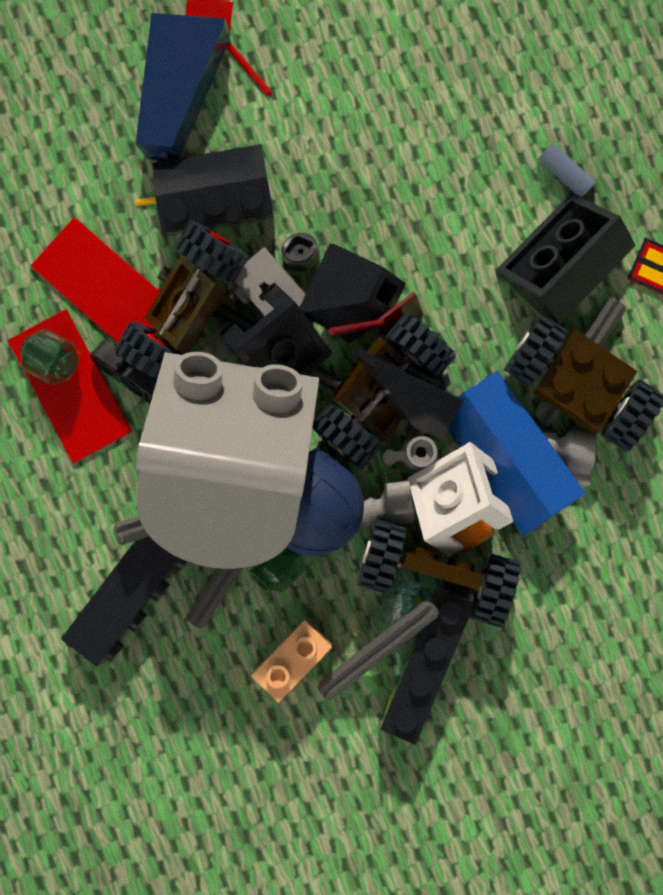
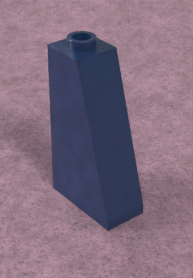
M151 13L135 143L140 151L146 154L147 159L159 162L168 160V157L180 158L230 42L231 32L225 18Z

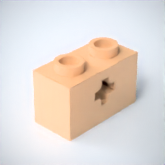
M305 617L253 671L251 677L279 703L332 648V643Z

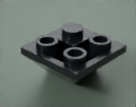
M330 243L299 308L307 318L327 331L332 327L377 320L397 304L406 283L383 266ZM371 329L337 334L335 336L351 343Z

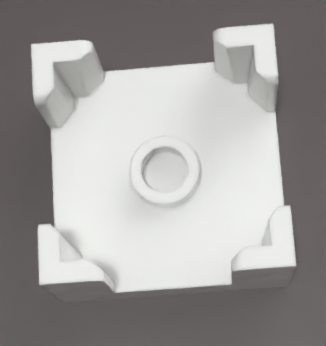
M471 442L408 478L424 541L449 557L464 548L463 544L451 536L479 520H483L496 530L513 522L507 504L492 494L485 472L487 471L493 476L498 474L494 460Z

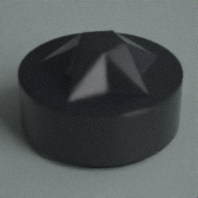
M307 233L291 235L284 241L281 248L285 264L295 271H305L312 268L320 257V250L316 239Z

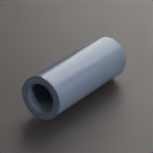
M554 143L538 158L543 165L581 198L596 184L595 180Z

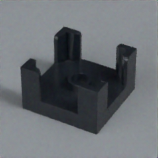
M278 285L264 296L266 302L274 309L247 332L244 333L235 323H231L219 333L246 366L263 368L268 365H283L294 369L300 375L307 376L333 354L297 303Z

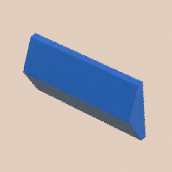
M499 371L494 372L458 396L464 401L448 430L460 447L471 442L494 460L498 474L493 476L485 471L491 491L494 496L507 504L513 523L523 537L586 494Z

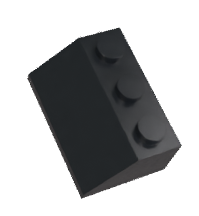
M262 144L152 163L155 198L161 231L166 237L182 234L189 220L197 222L203 227L214 229L274 218Z
M571 193L495 271L538 313L544 314L557 324H560L636 245L621 216Z

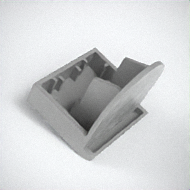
M165 352L141 435L135 470L139 471L137 511L141 524L148 535L169 553L185 561L211 568L236 569L250 567L266 562L280 554L290 543L296 529L307 470L319 377L300 375L294 369L283 365H268L258 368L221 362L215 356L204 352H189L183 355Z

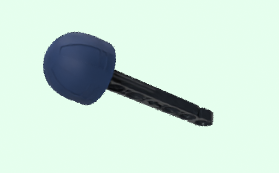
M101 341L89 355L94 364L150 405L157 378L147 375L143 370L136 369L135 365L129 364L125 361V358L118 355V352L115 351V346L106 341ZM318 447L311 450L308 455L305 483L296 529L290 543L286 547L291 551L308 556L329 554L345 546L357 533L364 513V498L357 479L345 466Z

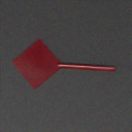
M413 291L377 320L329 328L328 333L329 335H337L379 327L386 341V334L404 313L418 319L423 315L417 295Z

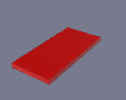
M75 217L72 218L30 265L117 343L131 321L141 323L144 327L148 326L153 331H157L144 317L160 291Z
M67 309L8 339L14 354L73 464L132 433L98 366L91 360L89 356L90 351Z

